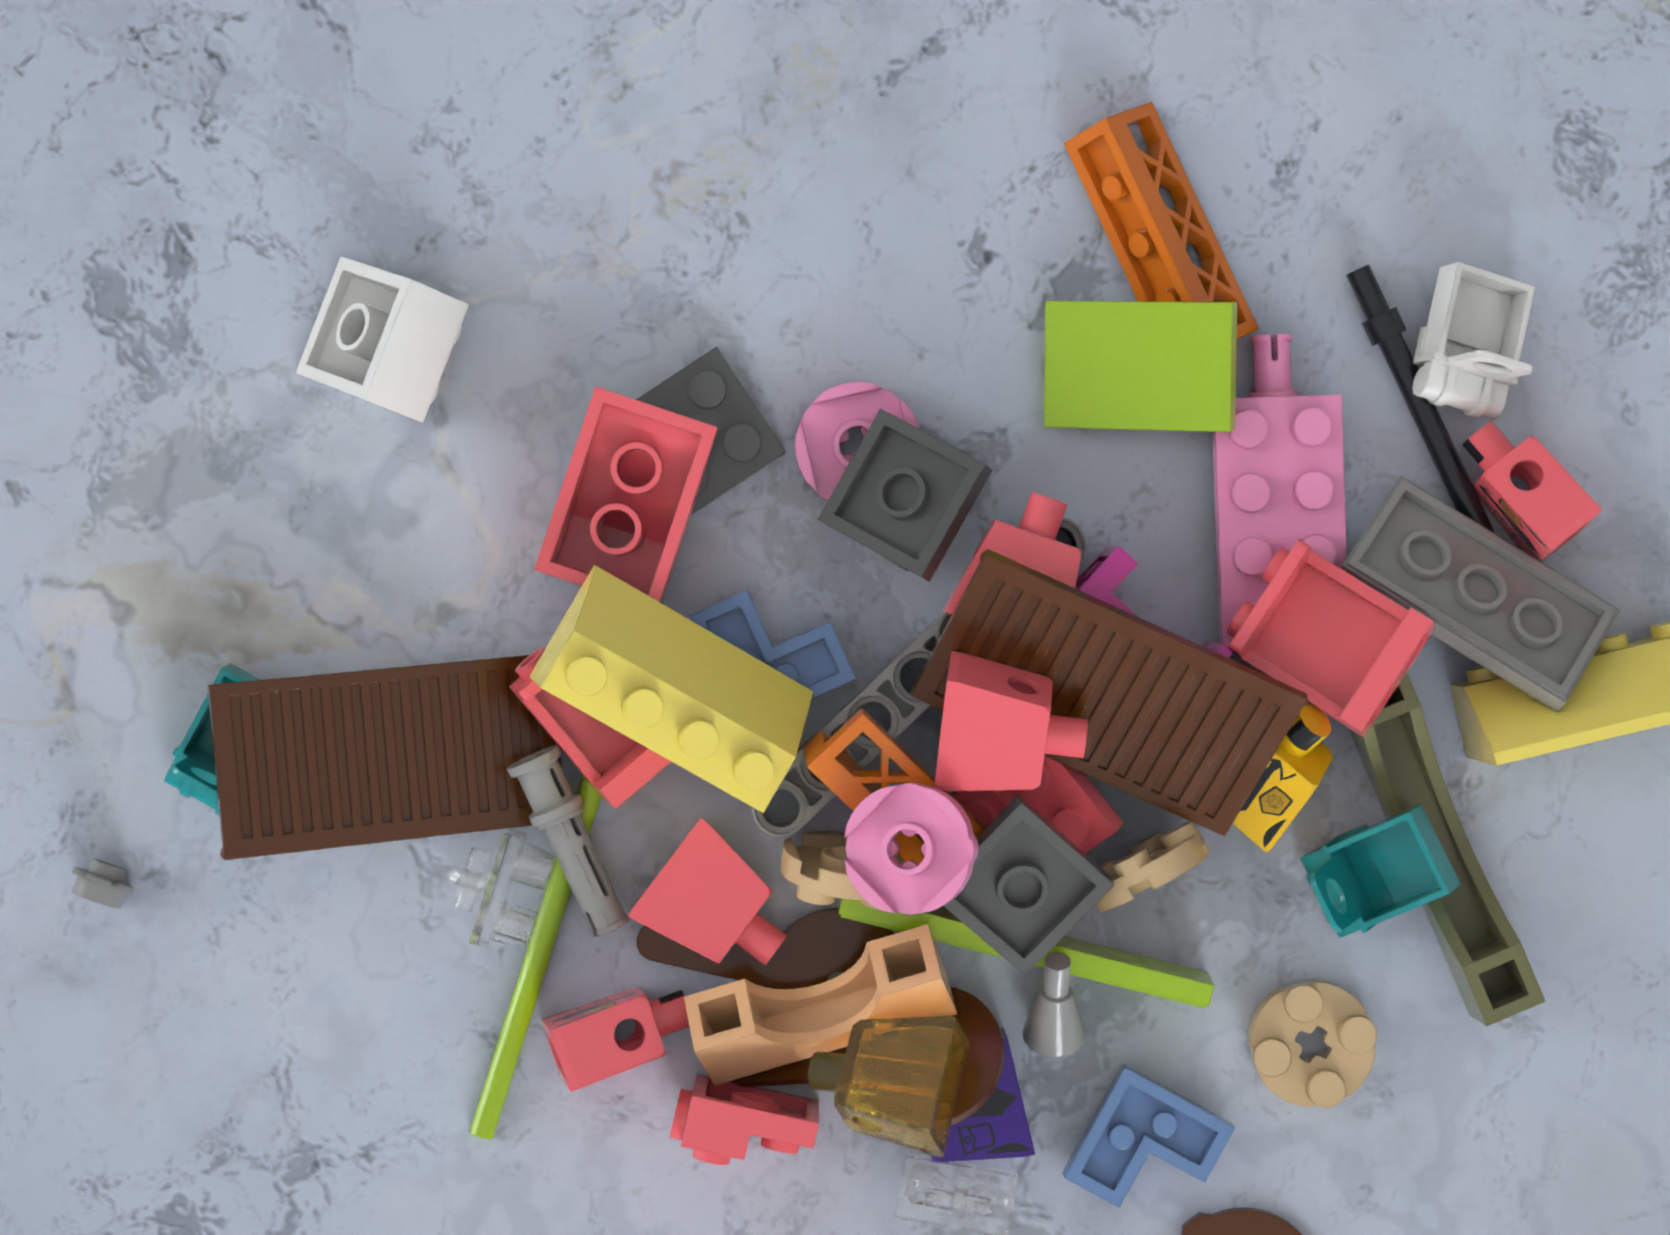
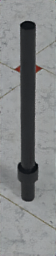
M1369 264L1347 274L1346 277L1367 319L1361 324L1371 345H1379L1455 509L1495 533L1436 406L1430 404L1428 399L1413 394V381L1419 369L1417 365L1413 364L1414 359L1402 335V332L1407 329L1397 307L1389 308Z

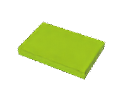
M1045 301L1044 428L1235 431L1237 302Z

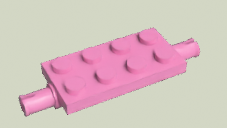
M1271 334L1251 336L1254 392L1248 393V398H1236L1235 431L1212 432L1219 643H1224L1227 647L1233 640V637L1226 634L1232 619L1246 601L1253 605L1257 603L1269 585L1262 580L1264 571L1281 547L1291 551L1295 543L1300 539L1310 545L1312 551L1339 568H1341L1347 558L1342 394L1298 396V391L1292 390L1291 334H1276L1274 337H1271Z

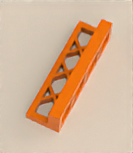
M1152 102L1107 117L1064 143L1138 301L1214 302V299L1219 302H1237V339L1259 329ZM1137 123L1148 146L1147 154L1137 147L1128 126ZM1160 185L1169 190L1175 203L1174 211L1165 206L1159 193ZM1187 242L1195 246L1202 260L1201 269L1192 263L1186 251Z
M862 708L831 738L821 730L803 747L807 768L852 811L867 796L881 788L888 787L889 783L918 782L934 787L935 778ZM862 732L880 748V770H864L844 751ZM889 757L902 770H889ZM946 792L964 809L972 823L973 833L977 837L986 827L950 792ZM903 832L899 833L895 838L901 847L898 854L906 862L914 860L920 864L925 857L921 851V847L924 844L922 837L919 834L908 837Z

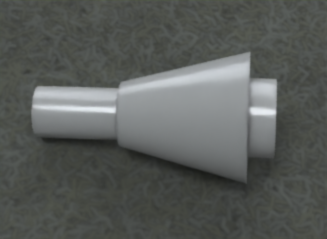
M1061 952L1051 953L1045 958L1044 983L1039 990L1022 1031L1023 1039L1027 1046L1034 1052L1048 1057L1070 1055L1076 1052L1085 1040V1030L1072 988L1069 985L1071 960L1066 954Z

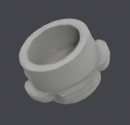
M91 858L87 869L75 867L72 873L78 875L72 893L93 902L120 909L126 892H133V886L124 882L127 870L119 866Z

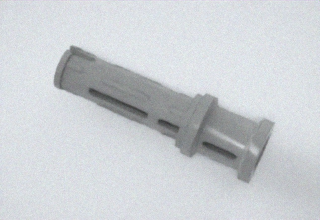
M553 745L516 761L506 769L511 778H518L533 810L529 816L532 826H536L538 831H545L575 899H577L592 937H599L620 928L629 921V918L614 892L609 876L585 828L586 826L580 815L584 811L582 806L584 801L581 794L572 792L558 761L562 755L558 745Z

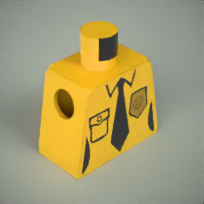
M1310 704L1304 706L1233 822L1240 831L1266 853L1273 848L1314 793L1333 759L1330 749L1322 743L1331 733L1330 721L1319 708Z

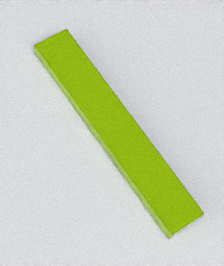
M841 898L839 900L838 914H841L842 918L898 932L928 924L935 941L1002 957L944 906L931 912L908 915L869 908L862 905L859 900ZM1066 936L1035 965L1045 968V958L1051 953L1061 952L1066 954L1071 960L1070 975L1205 1008V1006L1209 1007L1215 986L1206 971Z

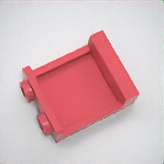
M1298 539L1291 551L1281 547L1268 564L1262 580L1269 585L1257 603L1253 605L1246 601L1232 619L1226 634L1233 637L1228 648L1235 657L1262 674L1306 693L1308 703L1316 706L1322 712L1364 738L1435 630L1434 621L1412 607L1409 610L1316 554L1312 551L1310 545Z
M543 646L530 654L517 666L515 671L520 677L509 687L600 797L617 809L671 761L540 688L529 676L546 648Z

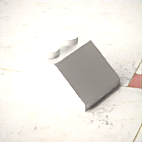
M341 256L296 374L423 423L430 404L437 396L439 381L452 347L461 334L462 322L469 304L410 278Z

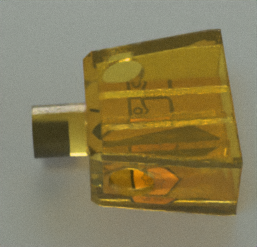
M933 1016L859 1020L852 1026L845 1054L823 1051L814 1052L809 1065V1086L813 1090L835 1092L834 1106L846 1126L853 1131L928 1155L944 1157L970 1044L956 1017Z

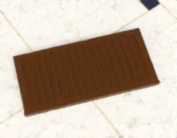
M986 549L981 554L980 563L911 694L912 697L943 710L951 651L963 652L1047 676L1053 681L1050 715L1088 719V731L1084 758L1045 754L1046 757L1223 836L1227 834L1300 711L1308 703L1307 694L989 549Z
M529 655L207 685L222 840L220 856L223 860L532 826L529 816L533 810L518 778H511L506 768L530 754L557 744L509 687L520 677L515 669ZM560 756L559 759H558V761H559V764H560V766H561V768H562V761H561V756Z

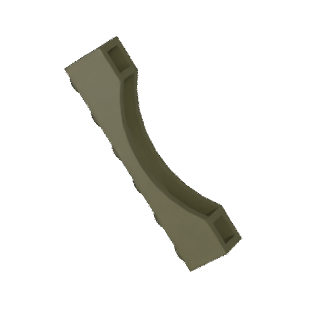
M1406 673L1365 737L1363 738L1351 729H1349V732L1386 819L1421 804L1461 883L1450 894L1426 903L1423 907L1469 1015L1485 1026H1489L1546 1001L1523 946L1494 895L1459 820L1434 754L1421 704Z

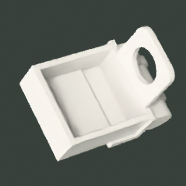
M1461 262L1440 267L1427 327L1420 328L1413 364L1422 367H1420L1414 377L1413 394L1428 399L1430 404L1441 407L1447 405L1463 410L1466 415L1478 418L1483 416L1493 420L1497 419L1504 410L1509 386L1517 385L1518 378L1516 377L1532 373L1533 366L1519 360L1535 287Z

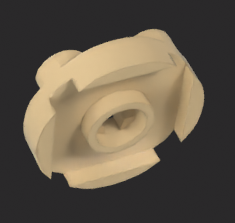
M1187 821L1164 834L1162 831L1154 833L1130 846L1128 849L1131 854L1117 862L1115 859H1111L1100 864L1099 866L1111 876L1114 887L1096 904L1099 912H1104L1134 900L1132 894L1150 887L1154 890L1203 862L1207 858L1206 855L1211 854L1195 823Z
M831 831L803 833L802 844L795 846L791 837L784 841L780 872L788 881L798 885L796 892L798 899L815 905L832 904L835 898L859 900L866 907L878 909L857 892L847 875L844 859H847L845 849L847 837L844 838L845 833ZM898 853L895 855L898 862L902 865L906 862Z
M1319 979L1295 982L1287 987L1283 985L1271 991L1259 1003L1249 1023L1247 1032L1248 1047L1250 1048L1254 1068L1260 1080L1281 1099L1303 1107L1319 1106L1322 1108H1332L1340 1104L1345 1097L1353 1094L1367 1078L1375 1058L1377 1030L1370 1021L1362 1004L1338 985ZM1316 1027L1323 1028L1325 1032L1322 1041L1327 1045L1322 1055L1313 1054L1309 1059L1299 1057L1303 1047L1295 1041L1297 1035L1301 1031L1311 1034Z

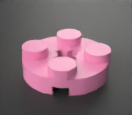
M869 382L843 383L821 393L804 412L795 437L796 459L806 482L823 499L829 500L853 458V455H842L839 444L849 440L848 430L860 427L861 433L865 437L880 408L919 429L918 422L911 409L891 391L882 389L880 386Z
M918 782L881 788L867 796L851 814L844 838L847 837L845 846L847 859H844L846 872L857 892L867 902L882 911L899 912L908 915L934 911L958 896L972 875L974 861L979 851L978 840L973 833L972 823L960 804L946 792ZM903 832L908 837L919 834L922 837L924 844L921 847V851L925 857L920 864L914 860H909L903 865L898 862L895 855L901 847L895 838L899 833Z

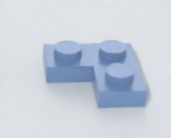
M748 590L689 616L691 621L814 691L812 699L856 679L831 621L773 647Z
M1122 1063L1062 1174L1067 1180L1120 1208L1149 1153L1205 1183L1235 1127L1231 1122Z

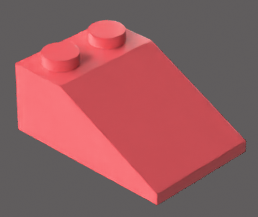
M595 386L534 570L582 586L595 564L663 604L718 427Z

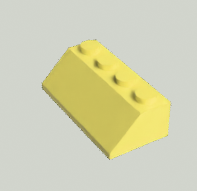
M595 564L529 676L543 690L762 813L765 812L797 756L814 692Z
M1670 621L1649 626L1651 637L1628 642L1626 633L1605 636L1566 704L1558 713L1483 666L1466 670L1468 681L1452 684L1450 688L1467 758L1497 766L1670 724Z

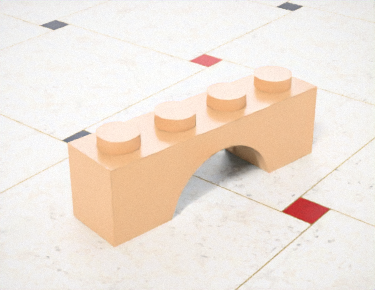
M928 924L867 942L861 958L850 969L831 980L817 985L796 989H772L742 979L684 997L694 1052L715 1086L957 1014L944 960Z

